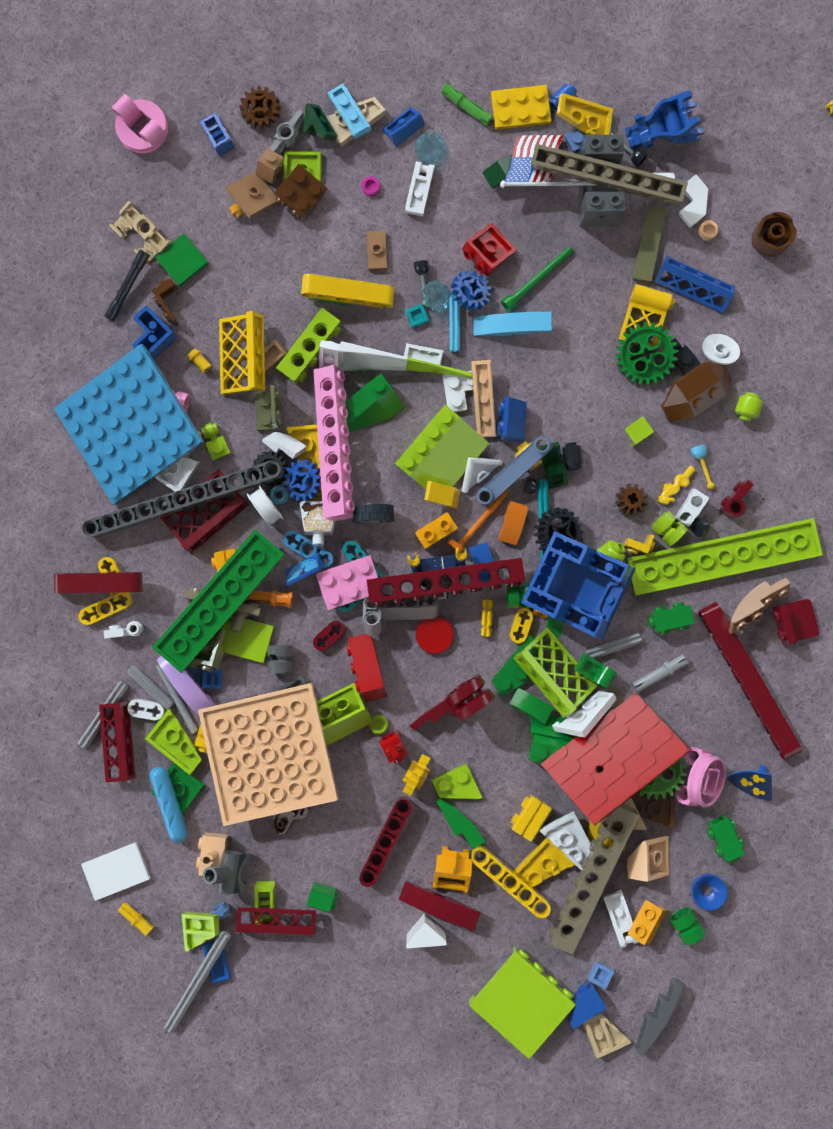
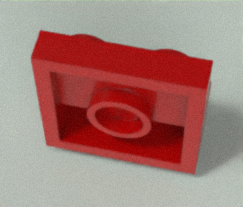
M492 222L468 239L462 248L464 257L467 260H472L476 264L477 271L480 274H485L487 277L517 251Z

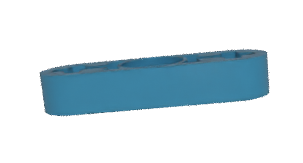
M289 531L284 535L283 542L285 546L303 557L308 558L316 554L317 550L320 549L319 554L322 556L328 554V559L330 560L329 563H324L323 568H328L333 564L334 558L330 552L320 546L313 545L312 541L297 532ZM293 535H296L295 539L300 543L301 539L305 540L300 545L299 551L296 550L298 545H296L295 543H292L291 545L288 544V536L292 537ZM307 544H311L314 547V552L311 555H306L303 552V548Z

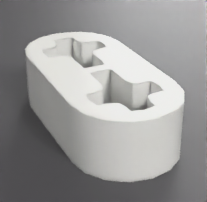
M134 699L128 704V712L134 717L158 720L165 714V708L159 702ZM138 702L139 706L144 707L145 710H139L136 713L132 706ZM158 706V710L161 711L160 714L154 716V712L148 711V709H154Z

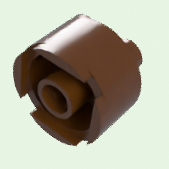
M773 212L764 216L752 232L753 248L764 256L776 257L791 245L796 237L797 230L794 227L793 219L783 212Z

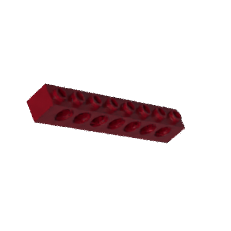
M522 558L367 579L366 581L369 602L374 603V606L386 605L385 601L393 600L395 604L405 602V598L410 597L413 598V601L423 600L424 595L432 594V598L444 597L443 593L451 592V595L463 594V590L470 589L472 593L482 591V587L490 586V590L502 588L501 584L508 583L509 587L521 586L520 582L525 581ZM500 569L508 571L509 575L506 580L499 577ZM482 571L489 574L487 582H482L479 579V574ZM462 574H467L470 577L468 585L461 584L460 576ZM443 577H448L451 580L450 587H442L440 580ZM423 580L431 581L432 588L429 591L421 588ZM409 582L412 584L413 590L411 593L406 594L402 591L401 586L403 583ZM385 585L393 587L394 592L391 596L383 595L382 588Z

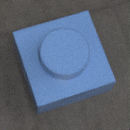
M578 129L565 134L564 139L572 153L580 150L585 134Z
M595 961L587 979L606 989L614 974V970Z

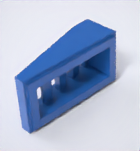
M216 113L200 121L219 156L235 148ZM217 122L216 125L210 127L209 129L207 128V126ZM224 135L222 138L218 139L217 141H214L215 139H217V138H219L220 136Z

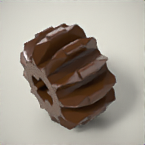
M628 483L626 484V489L624 487L619 488L621 493L615 495V497L621 499L616 501L615 504L622 505L618 509L620 512L626 509L625 515H629L632 512V515L635 516L637 515V510L643 512L642 506L648 505V502L643 500L648 498V495L641 494L645 490L644 488L637 490L638 484H634L632 488L631 484ZM633 496L636 502L631 504L628 497Z

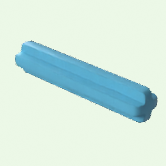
M456 296L449 298L450 352L452 353L460 352V302L453 300Z

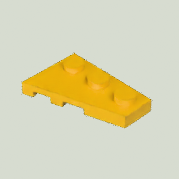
M564 93L559 96L558 116L585 135H610L613 108Z
M546 836L513 871L534 887L543 880L555 876L560 871L568 867L570 868L575 864ZM507 878L512 885L515 883V878Z

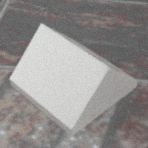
M425 913L407 933V948L447 945L445 930Z

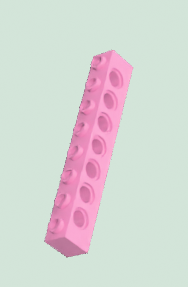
M330 365L314 370L323 518L334 522L353 518L354 503L352 501L353 485L350 476L352 468L349 462V429L346 420L348 412L345 407V375L343 370L335 365Z

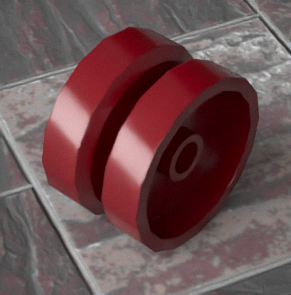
M480 674L464 681L444 698L450 707H454L462 702L454 712L459 721H463L475 714L495 698L490 689H484L477 693L485 685V681Z

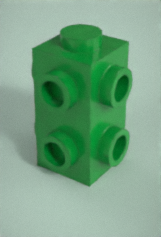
M684 602L672 604L673 608L665 609V606L654 608V612L649 613V618H647L649 628L653 632H659V635L671 633L670 629L678 628V631L689 629V625L695 624L691 605H684Z
M722 815L706 822L708 826L706 832L711 841L714 840L717 846L714 849L719 858L733 863L745 855L742 849L745 847L740 837H737L734 831L737 828L732 819Z

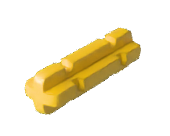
M484 599L482 604L484 610H482L481 625H483V628H481V636L490 637L492 633L490 626H492L493 611H491V608H493V600Z

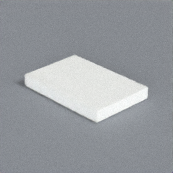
M137 842L81 864L95 901L151 878Z

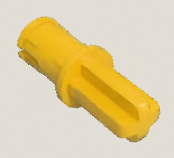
M125 902L119 908V913L131 922L130 925L135 926L145 937L153 929L154 926L141 916L142 913L139 914L128 903Z

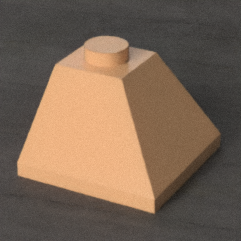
M668 836L643 841L627 858L628 879L649 882L670 875Z

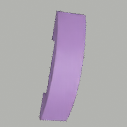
M162 656L157 659L173 687L198 716L199 709L216 706L211 697L205 694L187 669L180 673Z

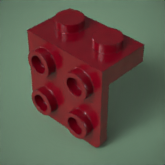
M810 599L772 607L773 618L777 624V634L781 644L797 643L796 641L819 635Z

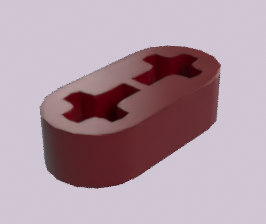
M340 621L329 623L315 636L313 646L319 651L328 649L344 634L345 627ZM340 625V634L334 633L330 636L329 633L333 630L331 626ZM328 636L329 639L325 641L326 646L319 647L317 639L319 637L323 639Z

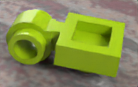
M208 423L204 425V428H201L205 439H211V441L205 444L213 461L231 454L224 436L217 438V434L220 431L216 423Z

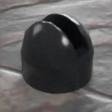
M527 478L523 492L533 494L538 489V483L534 479Z

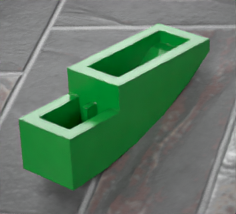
M440 797L436 799L455 836L463 833L472 850L485 843L483 835L468 816L450 802Z

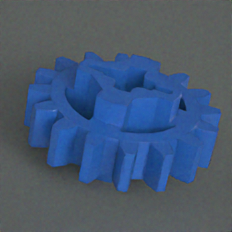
M469 270L465 273L461 271L453 279V283L450 286L453 290L450 293L456 296L453 299L454 301L460 302L459 307L465 305V310L471 307L472 311H475L477 308L481 310L489 302L491 287L486 286L488 280L483 281L482 274L477 276L476 271L473 274Z
M300 459L297 462H292V468H286L289 473L283 476L287 478L283 485H288L285 491L291 492L290 497L296 498L297 501L315 499V493H321L318 489L321 486V476L319 475L320 469L316 468L317 463H311V460Z

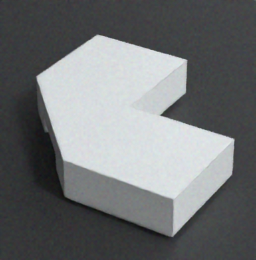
M697 175L687 181L688 185L685 194L691 200V203L678 213L689 228L706 215L708 188Z

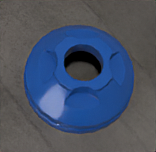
M702 874L693 881L691 895L694 902L700 908L708 911L716 910L727 899V887L720 877L713 874ZM704 884H709L712 887V892L709 895H703L701 892V887Z

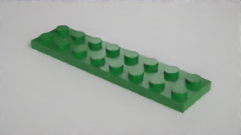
M255 529L152 648L175 669L183 673L281 561L285 554Z

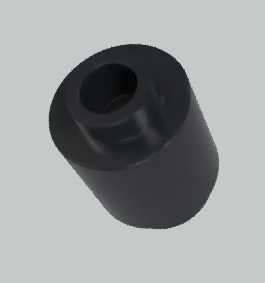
M577 442L566 443L565 447L562 448V454L567 471L582 469L581 445H577Z

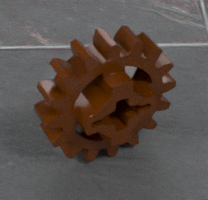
M258 86L256 91L251 87L250 94L245 91L246 98L240 99L242 105H239V108L242 111L241 115L245 119L246 124L248 125L252 122L253 128L259 125L260 129H263V125L270 128L269 123H276L275 117H280L279 111L281 110L278 97H275V92L271 91L269 93L268 87L261 90L260 86ZM249 104H251L250 112H248Z

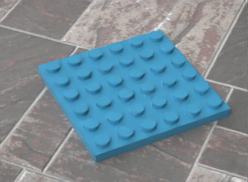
M144 344L138 345L54 408L112 505L121 502L204 443Z

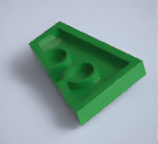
M530 634L491 680L501 697L530 680V677L513 659L533 641ZM531 648L529 650L531 655L539 658L538 648ZM543 662L544 670L550 668L548 663Z

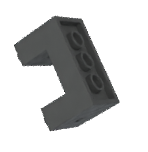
M585 135L579 155L619 165L624 155V135ZM599 185L579 186V227H617L625 212V192Z

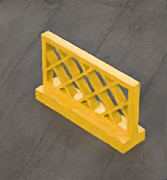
M249 311L245 315L219 319L221 394L226 395L254 390L265 391L264 315ZM246 320V328L243 331L239 326ZM226 323L233 325L229 333L226 332ZM238 330L241 333V335L238 338V340L235 341L232 338V336ZM246 338L247 346L243 349L240 344ZM229 341H231L234 345L228 352L226 350V345ZM239 349L242 353L239 356V358L235 360L232 356L235 353V351ZM246 357L247 366L244 369L240 364ZM231 360L234 365L228 371L226 364ZM237 368L242 371L238 379L233 376ZM247 376L248 386L244 387L241 382ZM231 378L235 383L230 389H227V382Z

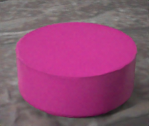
M373 176L366 177L361 183L362 192L369 197L376 196L380 191L378 179Z

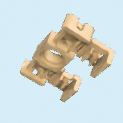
M128 201L119 212L122 216L109 226L121 238H125L127 236L126 233L134 228L147 240L144 242L146 245L143 248H135L134 251L138 253L141 249L148 253L150 256L146 263L149 264L172 241L166 240L158 232L159 228L147 215H141L133 207L135 203ZM148 222L150 229L147 233H143L142 225Z

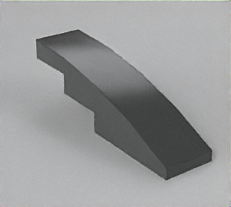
M672 977L667 996L658 995L654 1012L646 1010L635 1045L638 1055L643 1056L668 1023L684 986L679 979Z

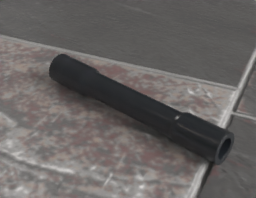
M141 249L138 251L132 267L104 315L107 319L115 322L129 291L150 256L148 253Z

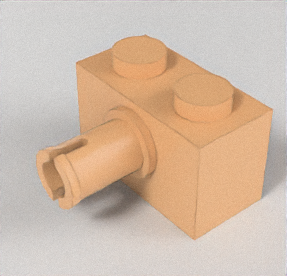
M206 832L200 837L198 849H201V854L196 862V869H199L198 875L203 876L204 869L209 866L221 864L223 851L228 848L229 835Z

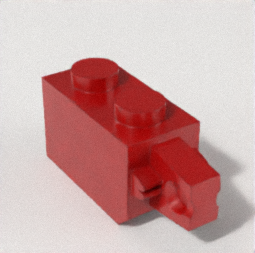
M398 730L380 738L379 743L389 763L394 762L397 764L405 760L408 750Z

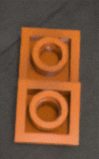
M513 501L509 502L504 515V523L498 536L500 541L517 545L528 506Z

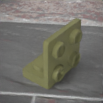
M270 385V392H255L257 431L280 430V425H283V413L279 410V406L283 405L282 394L274 385Z

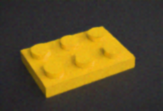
M547 85L491 91L495 130L551 124Z

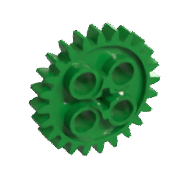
M644 322L643 328L636 324V330L630 327V334L623 333L625 340H618L622 346L616 347L617 350H620V353L616 354L615 357H619L621 360L616 364L623 365L620 372L626 370V378L632 375V382L638 378L639 384L645 380L646 384L649 385L650 379L657 383V377L664 380L663 373L665 372L670 375L668 368H675L671 362L678 360V358L673 356L674 353L678 352V350L673 349L677 342L671 343L670 340L674 335L667 336L668 329L662 332V325H659L656 329L654 322H652L650 327H648L647 322ZM652 335L658 338V344L654 347L648 344V338ZM632 342H637L640 346L637 353H632L629 350ZM661 346L663 347V350L649 354L648 359L643 356L632 361L630 360V357L644 353L645 348L653 350ZM657 354H661L664 357V361L660 365H656L653 360ZM639 360L645 362V369L642 371L635 369V363Z

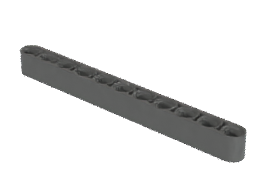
M276 461L258 464L89 519L83 523L82 532L88 537H103L257 487L258 485L279 480L284 475V468ZM273 466L278 467V472L275 475L270 474V469ZM258 471L259 479L253 481L252 474ZM240 477L241 484L235 487L234 480ZM222 483L223 489L220 493H217L216 486ZM203 489L205 495L199 499L198 492ZM185 495L187 500L185 504L181 505L180 498ZM167 501L168 508L166 510H163L162 504L163 502ZM146 507L150 508V514L148 516H145L144 510ZM128 513L132 514L130 522L126 519ZM113 518L114 525L110 528L109 521ZM95 524L96 531L92 533L91 527Z

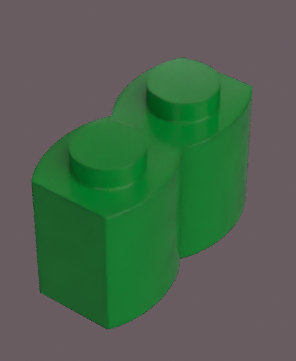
M314 881L306 906L329 913L330 909L334 910L339 896V893H336L337 888Z

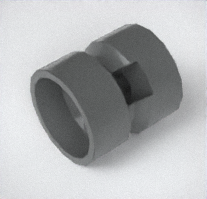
M268 645V657L271 658L268 661V673H293V662L290 660L293 656V645Z

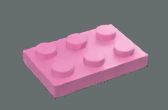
M371 555L316 573L328 610L368 597L366 580L378 578Z

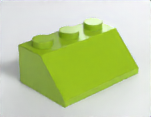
M355 683L317 701L326 745L373 723L360 693L356 691Z

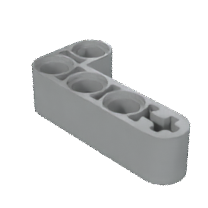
M432 594L424 595L423 600L413 601V598L410 597L405 598V602L395 604L393 600L385 601L386 605L374 606V603H370L369 596L363 602L364 631L369 636L380 634L382 620L434 619L439 614L438 597L432 598Z

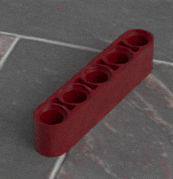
M142 572L53 574L54 593L143 592Z
M401 796L395 801L359 877L360 883L364 887H372L376 883L411 813L412 802L408 797ZM406 802L409 808L402 811L398 808V804ZM392 819H396L400 822V825L397 828H392L389 822ZM383 837H388L391 843L385 846L380 840ZM380 855L383 860L380 863H375L372 857ZM366 872H370L374 878L366 880L363 875Z

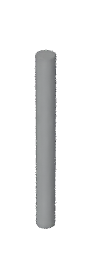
M158 664L155 667L191 734L198 731V728L181 696Z

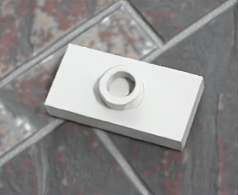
M406 343L404 356L441 365L444 351Z

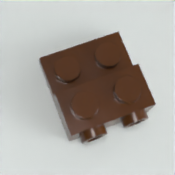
M298 163L288 178H285L275 191V194L278 196L276 200L284 207L286 204L292 208V214L298 219L303 217L306 220L329 189Z

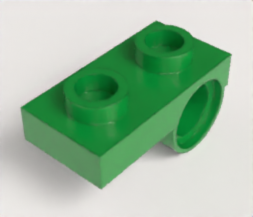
M583 653L574 668L575 671L605 690L609 689L618 674Z

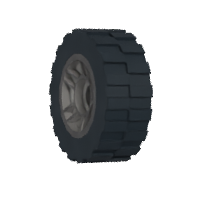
M364 504L354 506L352 523L372 524L394 521V505Z

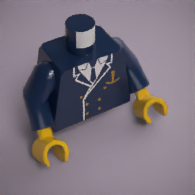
M457 547L455 555L420 559L418 553H415L416 558L414 560H411L409 555L407 559L413 573L465 566L467 548H465L464 553H458ZM443 577L440 580V584L444 588L450 587L451 580L448 577ZM423 580L421 586L427 587L430 590L432 583L429 580ZM448 592L443 593L444 597H438V599H448Z

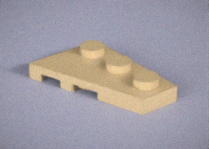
M375 97L356 103L370 126L386 115V110ZM337 110L335 114L326 116L337 134L335 140L341 147L354 138Z

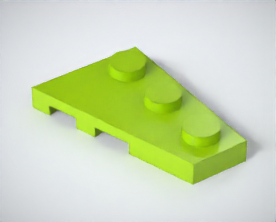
M169 708L146 736L145 740L191 775L203 758L172 709Z

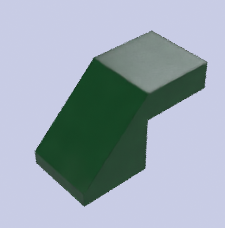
M512 155L497 160L482 172L492 189L499 186L503 180L505 181L511 167Z
M558 441L552 443V449L542 459L550 489L568 484L567 471L562 462ZM548 444L540 446V449L545 450Z

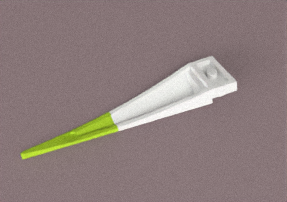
M321 340L319 346V368L335 365L343 371L402 370L472 378L471 372L343 341L337 344L333 341Z

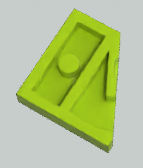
M466 763L432 779L440 798H482Z
M185 912L182 914L185 951H189L220 934L218 914Z

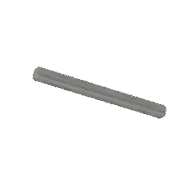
M223 930L220 932L165 1024L164 1029L169 1033L175 1031L230 939L231 935L227 931Z

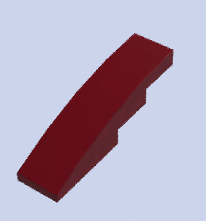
M444 699L421 714L410 724V727L416 731L428 719L435 724L448 711L455 716V709L462 702L454 707H450Z
M405 881L398 899L421 911L472 931L475 930L481 914L480 911L451 897L440 895L427 888L424 889L409 881Z

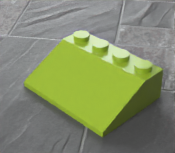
M444 405L395 464L425 490L428 481L453 487L465 473L468 457L478 458L490 443L447 405Z

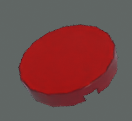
M440 616L434 619H423L416 629L417 643L422 650L428 653L438 654L444 652L453 641L454 632L451 624Z

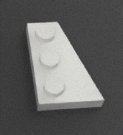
M598 691L581 704L582 708L567 715V719L562 723L556 722L553 724L554 731L586 737L617 700L615 694Z

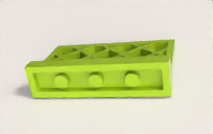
M549 628L542 631L513 658L563 717L572 714L577 709L576 707L597 687L594 682L575 671L576 676L568 675V665L575 668L578 662ZM545 635L551 640V646L543 645V637ZM531 648H538L539 658L533 657L529 650ZM543 649L551 650V659L543 658ZM555 651H560L563 654V661L555 660ZM543 662L551 663V673L543 669ZM555 664L563 665V674L556 673ZM556 677L563 678L564 687H559L556 684ZM568 679H576V689L568 688ZM580 680H584L590 687L587 690H580ZM568 692L576 693V701L574 703L568 698Z

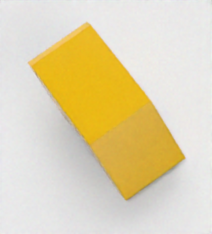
M428 481L424 500L429 503L457 509L461 491L455 487Z

